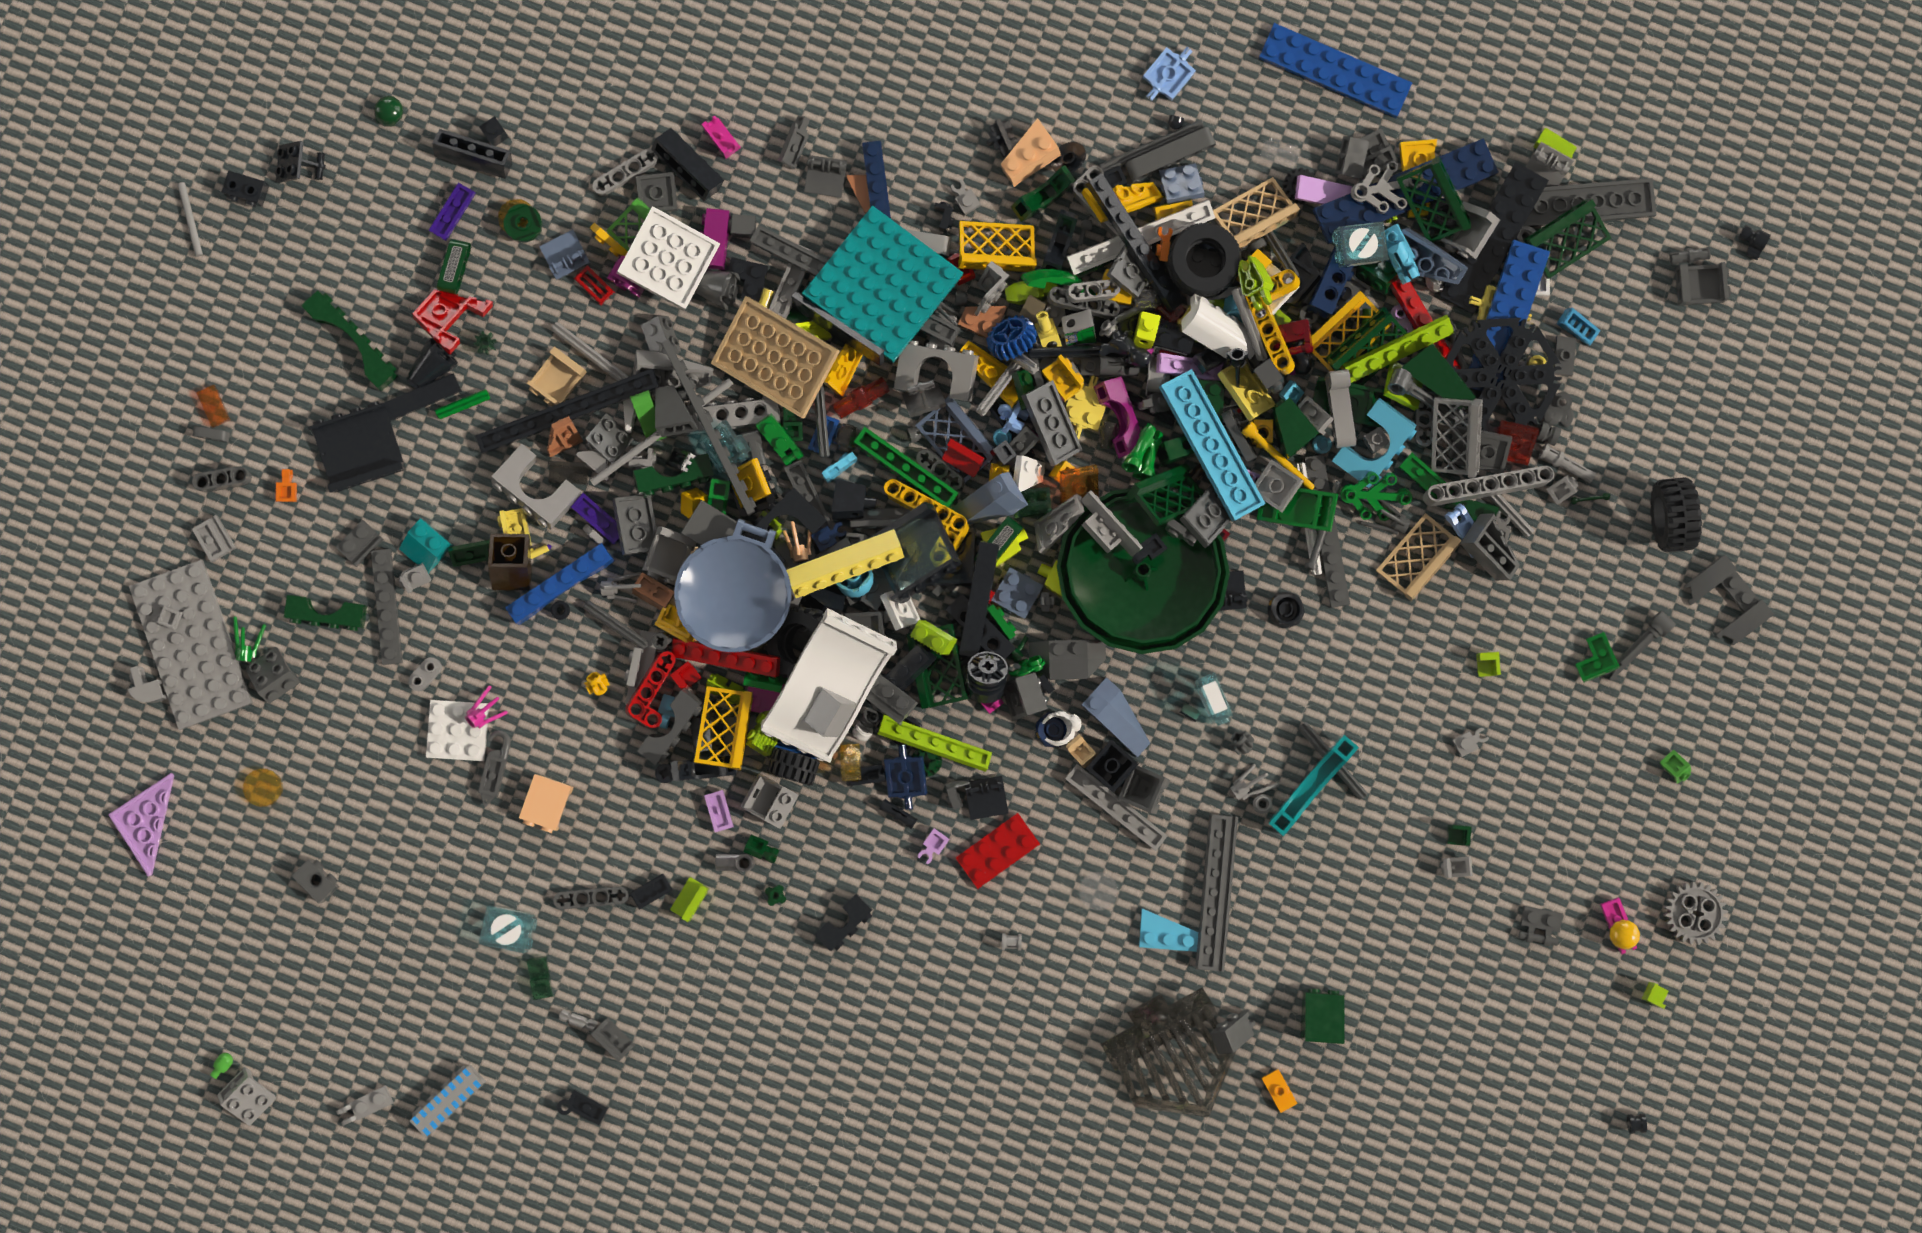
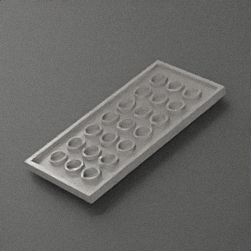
M203 560L129 586L179 730L253 704L239 661L236 660L235 649ZM163 605L183 612L176 630L156 623Z

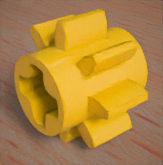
M599 672L589 674L586 678L587 682H584L588 693L592 694L594 692L596 696L604 694L608 689L607 686L610 685L605 673L600 675Z

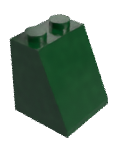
M1290 397L1286 401L1283 398L1277 402L1272 408L1274 411L1270 415L1273 420L1280 453L1287 460L1319 434Z
M1308 988V992H1303L1300 1039L1308 1042L1344 1044V995L1339 994L1338 990H1328V993H1320V989Z

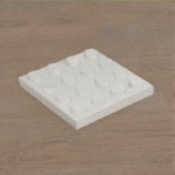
M652 206L617 274L685 311L720 243Z

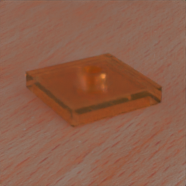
M1096 464L1060 471V504L1076 494L1083 498L1089 491H1092L1099 498L1098 466Z

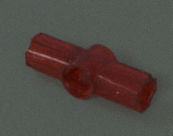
M880 377L866 386L863 385L849 393L850 395L835 402L832 406L838 417L842 419L856 410H862L871 405L875 399L883 396L890 390L883 377Z

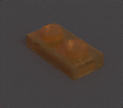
M215 385L196 392L211 427H217L231 420Z

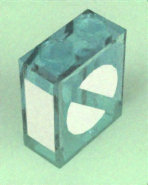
M1383 222L1340 226L1334 229L1332 240L1336 244L1335 260L1339 268L1382 263L1389 259Z
M1215 672L1194 681L1211 724L1216 723L1219 726L1230 721L1229 717L1233 716Z
M488 905L479 944L527 953L528 950H531L533 938H531L532 930L535 931L537 926L535 914Z

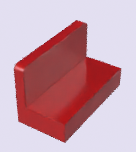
M950 439L947 444L949 447L942 460L971 477H976L986 458L954 439Z

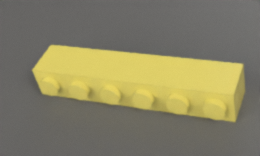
M893 529L792 567L786 571L795 598H799L905 557Z

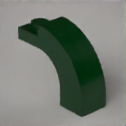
M1062 166L1041 186L1021 196L1011 208L1021 222L1025 221L1062 197L1076 180L1067 167Z

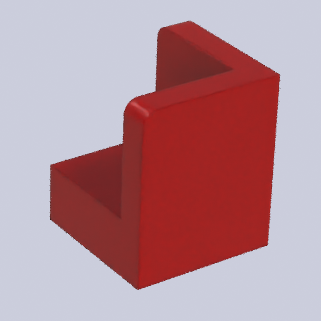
M689 661L670 674L681 690L684 688L689 689L702 678Z

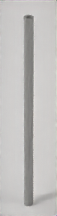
M730 378L702 397L704 405L733 385ZM691 405L688 409L692 415L695 413V410ZM656 431L590 479L591 483L594 486L662 436Z

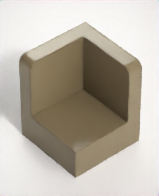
M1029 295L1019 315H1023L1025 318L1028 317L1029 320L1037 323L1036 314L1045 310L1048 303L1047 298L1041 301Z

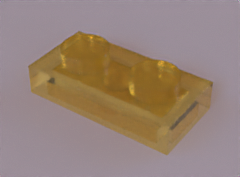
M860 744L840 745L842 781L861 780Z

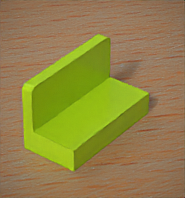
M1548 128L1543 130L1533 146L1537 149L1539 144L1543 142L1570 158L1573 157L1577 149L1575 145Z
M690 877L670 910L682 917L681 919L690 922L710 888Z

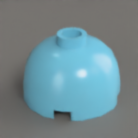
M872 570L836 583L839 591L851 598L864 596L873 585L874 577Z

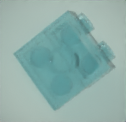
M727 420L721 421L714 429L717 428L720 432L722 439L719 441L722 447L726 445L731 456L728 457L730 463H735L737 466L738 462L741 463L749 458L748 453L751 449L742 434L736 435ZM706 435L700 441V444L708 453L718 472H725Z

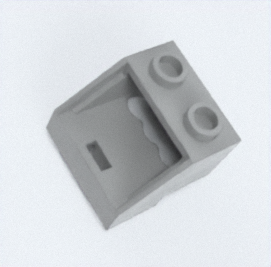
M758 773L740 807L781 829L799 795Z

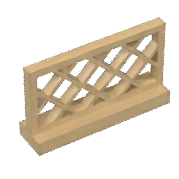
M1274 177L1214 209L1213 212L1216 223L1220 227L1225 228V230L1227 229L1229 233H1231L1229 231L1230 226L1240 228V233L1234 235L1241 249L1297 218L1300 208L1296 203L1293 204ZM1272 185L1276 190L1275 194L1264 192L1265 187ZM1253 194L1261 196L1260 203L1249 201V197ZM1263 197L1274 199L1273 206L1262 204ZM1276 200L1284 201L1287 206L1284 208L1275 207ZM1236 203L1245 204L1244 212L1234 210V205ZM1247 206L1258 207L1257 215L1247 213ZM1261 208L1271 210V215L1268 217L1261 216ZM1218 213H1230L1229 220L1221 219ZM1232 214L1243 216L1242 223L1231 221ZM1245 217L1256 219L1255 224L1252 226L1244 224Z
M1425 513L1377 568L1376 572L1401 591L1408 600L1412 601L1461 545L1460 542L1462 540L1457 536H1453ZM1427 520L1432 524L1433 531L1421 532L1422 523ZM1435 534H1444L1449 539L1445 544H1436ZM1422 535H1433L1434 545H1423ZM1411 536H1419L1420 546L1409 547V538ZM1434 548L1435 555L1433 558L1424 559L1423 549ZM1421 549L1422 559L1410 560L1409 550ZM1401 550H1407L1408 560L1397 561L1396 553ZM1422 562L1423 569L1420 572L1412 573L1411 563ZM1408 563L1409 573L1398 574L1397 564ZM1395 564L1396 574L1387 575L1382 571L1386 565ZM1410 576V584L1405 589L1399 584L1398 577Z

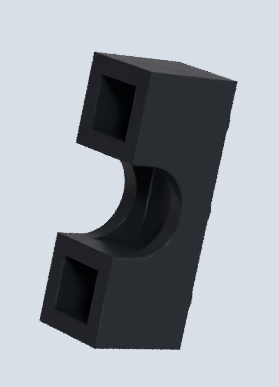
M855 894L842 907L849 915V922L846 926L839 928L828 921L815 934L830 951L833 949L837 951L844 944L842 940L847 935L851 938L859 930L856 926L861 921L865 924L872 917L870 912L873 909L858 894Z

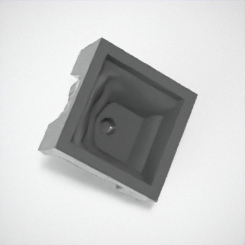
M1137 766L1126 778L1118 799L1148 813L1157 814L1160 806L1158 803L1164 789H1167L1170 780Z

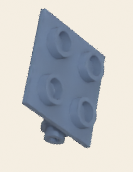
M574 230L539 246L556 280L590 263Z

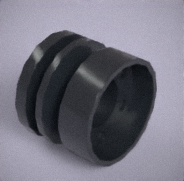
M987 651L977 653L971 657L967 668L966 689L967 694L973 700L980 703H992L1002 698L1005 693L1008 673L1006 660L999 654Z

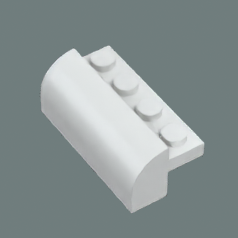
M1194 294L1190 298L1191 310L1181 320L1182 332L1224 358L1227 357V352L1240 348L1248 352L1250 360L1255 352L1244 324L1235 316H1230L1224 312L1219 306L1209 303L1206 298Z

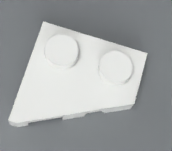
M1016 455L1013 480L1019 490L1022 492L1043 482L1045 463L1023 455Z

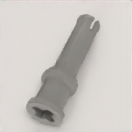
M1548 443L1544 445L1539 453V459L1543 458L1552 463V466H1559L1589 484L1596 475L1595 472L1566 457L1564 452H1558L1551 448Z

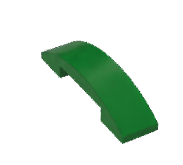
M1056 269L1034 270L1021 276V279L1027 286L1045 289L1047 282L1068 286L1084 282L1069 272ZM1089 287V288H1088L1089 293H1090L1091 295L1095 296V293H1094L1093 290Z

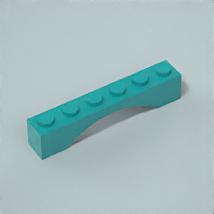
M1342 734L1268 823L1284 836L1323 787L1359 747Z

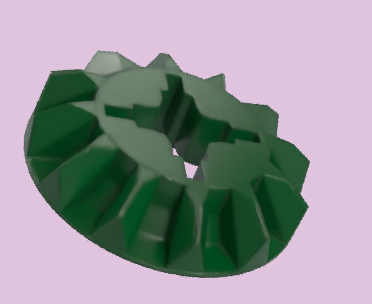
M917 749L912 757L923 756L924 759L925 753H927L929 759L935 760L929 763L928 770L924 764L925 777L935 775L941 768L942 757Z

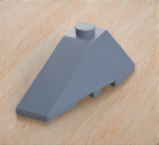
M1410 228L1402 230L1415 256L1413 260L1421 277H1428L1457 285L1460 283L1468 269L1467 266ZM1387 255L1385 260L1392 264L1389 256Z
M1006 472L999 474L954 506L952 510L963 515L968 525L1013 515L1026 507L1028 503L1010 473ZM963 522L956 523L958 527L964 526Z
M1106 677L1081 706L1138 757L1147 748L1150 741L1122 691Z

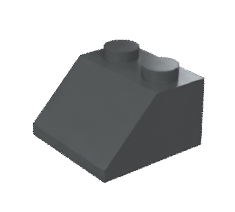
M1035 672L1006 682L1004 697L1012 721L1047 709V700L1042 694L1041 682Z

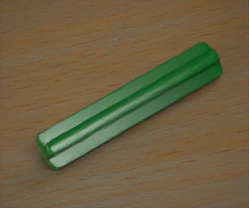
M486 389L440 407L435 410L438 419H443L490 400L489 392Z

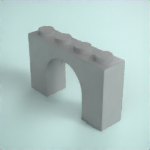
M911 340L899 355L894 389L908 391L907 388L918 385L920 369L924 362L932 357H939L944 359L952 370L949 398L972 401L979 359L978 355H974V351L963 349L962 353L955 352L954 347L944 346L943 350L938 349L936 344L930 343L920 346L918 341Z
M521 444L491 476L492 486L498 492L503 491L508 495V500L513 504H519L525 514L534 516L540 526L551 530L581 496V491L568 480H565L547 498L533 499L528 497L521 490L520 481L536 463V455Z

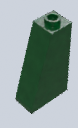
M1433 343L1401 367L1409 371L1412 377L1443 398L1470 401L1476 398ZM1460 405V406L1457 407V408H1458V409H1461V408L1464 407L1465 410H1466V409L1468 408V406Z

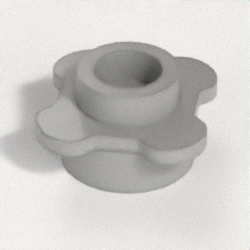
M1108 319L1103 322L1099 335H1105L1110 338L1118 330L1117 320L1110 321Z

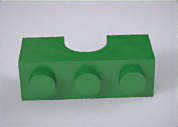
M711 479L708 504L726 515L730 481Z

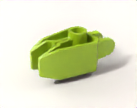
M1248 256V262L1241 260L1239 262L1238 274L1242 294L1250 297L1254 308L1259 311L1263 308L1261 296L1266 305L1272 304L1270 291L1273 290L1274 284L1264 265L1256 257Z
M1024 281L1013 283L1005 289L1006 300L1008 303L1023 305L1028 296L1032 295L1044 301L1048 292L1053 287H1058L1059 285L1047 282L1045 289L1027 286Z

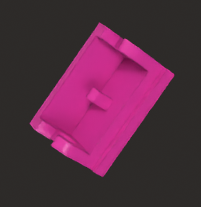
M713 116L709 123L707 121L702 123L703 130L725 159L741 148L716 116Z

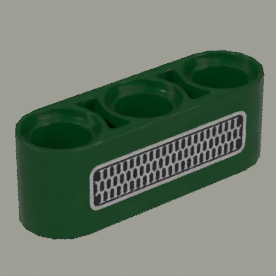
M456 239L450 240L437 283L438 291L458 294L469 259L471 243Z
M1007 516L987 541L1000 544L997 561L1023 529L1021 525L1009 516Z

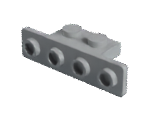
M1089 491L1081 499V502L1093 514L1082 526L1107 553L1119 543L1132 557L1143 548L1138 540L1129 533L1126 527L1119 522L1092 491Z
M641 630L640 636L649 642L644 650L634 647V651H630L628 662L631 663L630 670H626L624 679L627 682V686H629L625 705L629 702L655 659L657 648L652 643V638L656 634L654 632ZM645 687L641 690V695L646 699L648 688ZM637 704L632 705V707L640 708Z

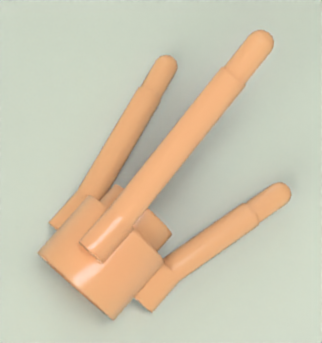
M791 521L795 546L792 547L786 530L783 531L790 556L793 558V562L809 560L808 555H812V533L808 530L806 548L805 545H799L795 523Z

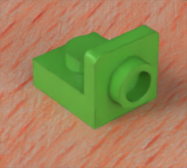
M1675 750L1671 751L1660 761V765L1674 777V781L1677 784L1687 780L1691 775V765Z

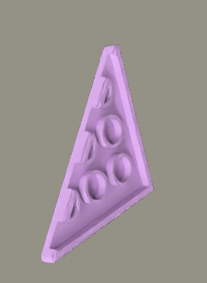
M170 773L108 814L148 877L153 874L174 779L173 773Z

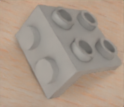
M992 261L987 265L977 283V286L986 292V295L974 313L976 316L981 312L985 314L991 307L992 301L996 302L1001 297V292L1007 286L1006 280L1009 275Z

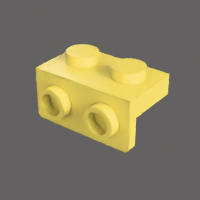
M521 508L499 511L500 516H497L499 527L503 529V534H529L530 536L527 516Z

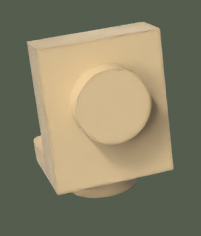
M1080 734L1070 740L1065 746L1083 768L1087 767L1097 756V753Z

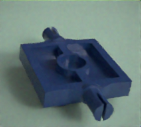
M899 744V756L884 759L888 798L899 797L904 799L905 810L913 809L912 798L927 794L923 756L912 757L907 755L906 744Z

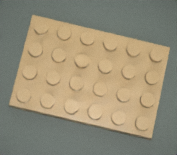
M745 296L711 364L797 416L805 418L840 350L750 297Z

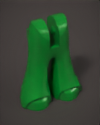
M1148 423L1141 430L1139 439L1122 463V468L1126 472H1133L1132 476L1140 481L1155 476L1154 463L1163 439V433Z

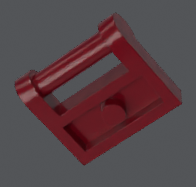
M1308 319L1278 325L1286 345L1305 340L1303 345L1288 348L1291 355L1313 352ZM1276 344L1273 347V351H1277L1280 348V344Z

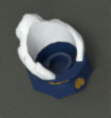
M1065 711L1046 712L1036 722V737L1045 747L1060 748L1074 738L1075 731L1080 730L1081 719L1077 715H1069Z

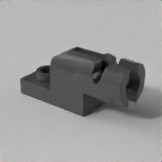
M1126 356L1081 357L1080 374L1082 377H1131L1139 375V368H1129L1127 370L1126 366L1132 364H1128V361H1125L1129 358Z

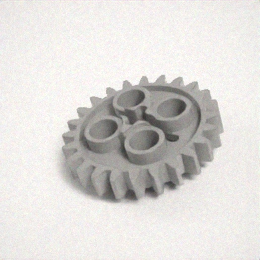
M1691 882L1689 887L1687 883H1683V889L1676 887L1678 893L1670 892L1673 897L1672 899L1666 898L1670 905L1663 907L1668 910V913L1663 914V916L1669 917L1665 924L1672 925L1668 930L1671 932L1676 931L1674 937L1681 936V942H1685L1688 938V944H1693L1695 940L1696 945H1700L1702 939L1707 944L1708 937L1711 940H1715L1714 933L1721 935L1719 928H1725L1722 921H1728V919L1723 917V914L1728 913V911L1723 910L1722 907L1726 903L1720 902L1723 898L1722 895L1716 896L1717 889L1710 891L1711 885L1704 887V884L1699 882L1696 886L1695 882ZM1686 897L1691 898V905L1689 907H1686L1684 904ZM1705 901L1710 902V909L1708 911L1703 907ZM1693 911L1699 912V915H1693ZM1683 916H1686L1688 918V923L1686 926H1683L1681 924V918ZM1702 920L1707 922V927L1704 930L1700 928Z

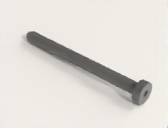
M1336 481L1334 483L1331 493L1339 495L1341 482ZM1326 531L1318 532L1310 560L1305 562V568L1317 571L1318 565L1316 563Z

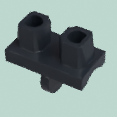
M997 119L989 127L991 130L988 132L990 139L986 143L987 146L993 145L995 150L999 149L1004 158L1007 157L1019 141L1016 137L1009 139L1007 133L1012 131L1010 121Z

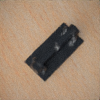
M883 764L845 769L847 786L853 787L854 785L885 782Z

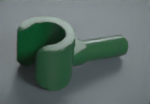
M1024 636L1019 646L1011 654V658L1016 663L1024 656L1020 651L1029 639L1027 636Z

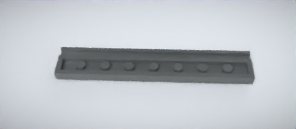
M802 626L795 633L792 643L804 650L812 636L808 628ZM879 674L866 697L869 702L899 725L902 724L903 720L908 717L918 704L881 674Z
M1209 814L1195 969L1224 972L1238 817Z

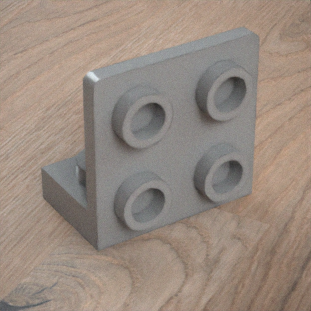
M244 1067L219 1092L218 1099L223 1108L250 1126L276 1100V1096L256 1082L251 1071Z

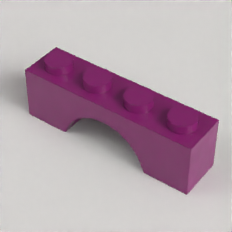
M1121 376L1093 386L1099 404L1109 407L1117 416L1119 431L1112 441L1118 458L1129 455L1136 445L1141 432Z

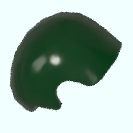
M394 96L380 98L374 107V115L377 122L384 127L395 126L402 119L403 105L400 100Z

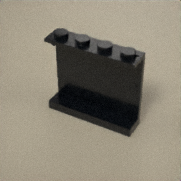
M378 401L368 404V408L362 410L360 407L349 410L350 414L343 416L342 413L331 416V420L325 422L324 419L312 422V426L308 427L309 430L313 431L330 485H327L330 493L343 491L406 470L385 404H379Z

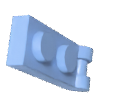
M1459 503L1455 506V510L1449 511L1445 515V518L1462 540L1474 521L1466 508ZM1459 515L1462 518L1460 521L1457 519Z

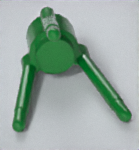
M234 616L236 660L252 662V657H256L266 625H262L253 650H251V646L245 645L244 627L241 628L239 643L237 617Z

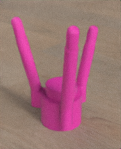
M491 686L484 690L471 709L466 712L465 719L472 728L478 727L480 729L485 724L508 713L504 711L484 720L486 717L484 712L499 700V697L493 699L484 708L476 710L490 691Z

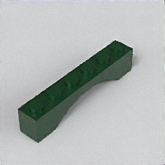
M317 290L301 306L318 323L337 327L353 339L362 355L366 377L380 391H383L398 377L394 372L397 369L390 361L386 363L382 359L384 355L377 347L373 349L369 345L371 340L364 333L360 335L356 331L358 326L352 320L348 322L344 318L346 313L339 306L335 308L331 304L333 299L326 292L322 294Z

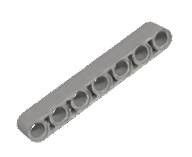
M1539 466L1431 486L1424 493L1423 501L1428 506H1437L1545 486L1554 478V471L1549 466ZM1540 473L1545 475L1546 480L1540 477ZM1522 476L1527 478L1528 483L1522 480ZM1503 479L1508 480L1510 486H1506L1503 482ZM1485 482L1491 485L1492 490L1486 487ZM1467 486H1471L1474 493L1469 492ZM1449 489L1455 491V496L1449 493ZM1430 492H1434L1437 495V499H1433Z

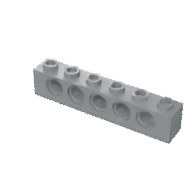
M766 396L762 397V400L757 401L754 398L744 399L741 403H736V401L732 400L724 402V405L708 403L705 405L706 407H703L705 412L709 411L713 422H711L713 429L717 428L718 431L756 427L759 421L771 413L781 424L779 404ZM758 407L765 408V412L761 416L755 414V410ZM740 409L746 411V415L743 418L736 417V412ZM695 412L694 414H692V417L694 418L698 426V431L682 433L667 437L700 434L706 432L701 422L698 421V416ZM726 412V419L718 420V413Z

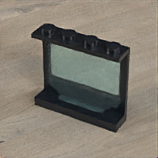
M927 502L920 504L870 537L872 538L894 529L905 558L881 566L895 594L890 597L891 601L905 603L909 601L912 595L923 592L926 586L939 582L942 576L953 573L957 570L956 567L962 564L934 505Z

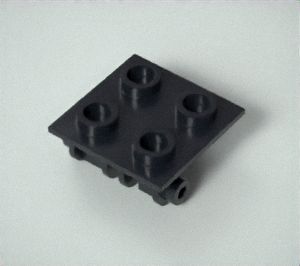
M1243 570L1230 571L1224 603L1219 611L1247 608L1248 598L1245 591Z
M1002 776L969 781L970 784L965 785L971 820L1009 814Z

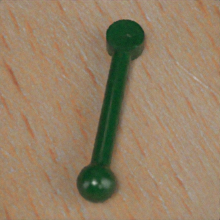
M1604 493L1600 496L1572 497L1571 503L1577 504L1582 501L1599 499L1610 500L1611 495Z

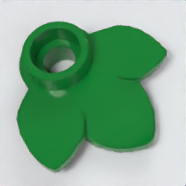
M1040 655L1020 660L1018 662L1020 668L1008 673L1010 676L1017 677L1037 672L1043 668L1045 661Z

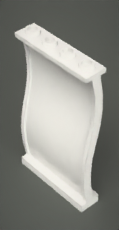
M827 608L822 620L802 651L779 697L766 718L762 720L761 731L769 737L774 736L780 739L786 745L791 744L797 747L803 753L808 752L814 755L820 761L830 763L832 756L848 733L876 679L890 657L895 654L897 650L896 641ZM822 687L857 703L855 710L839 737H823L804 721Z

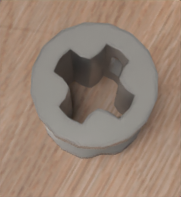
M1002 933V951H1005V949L1021 951L1022 934L1006 935Z

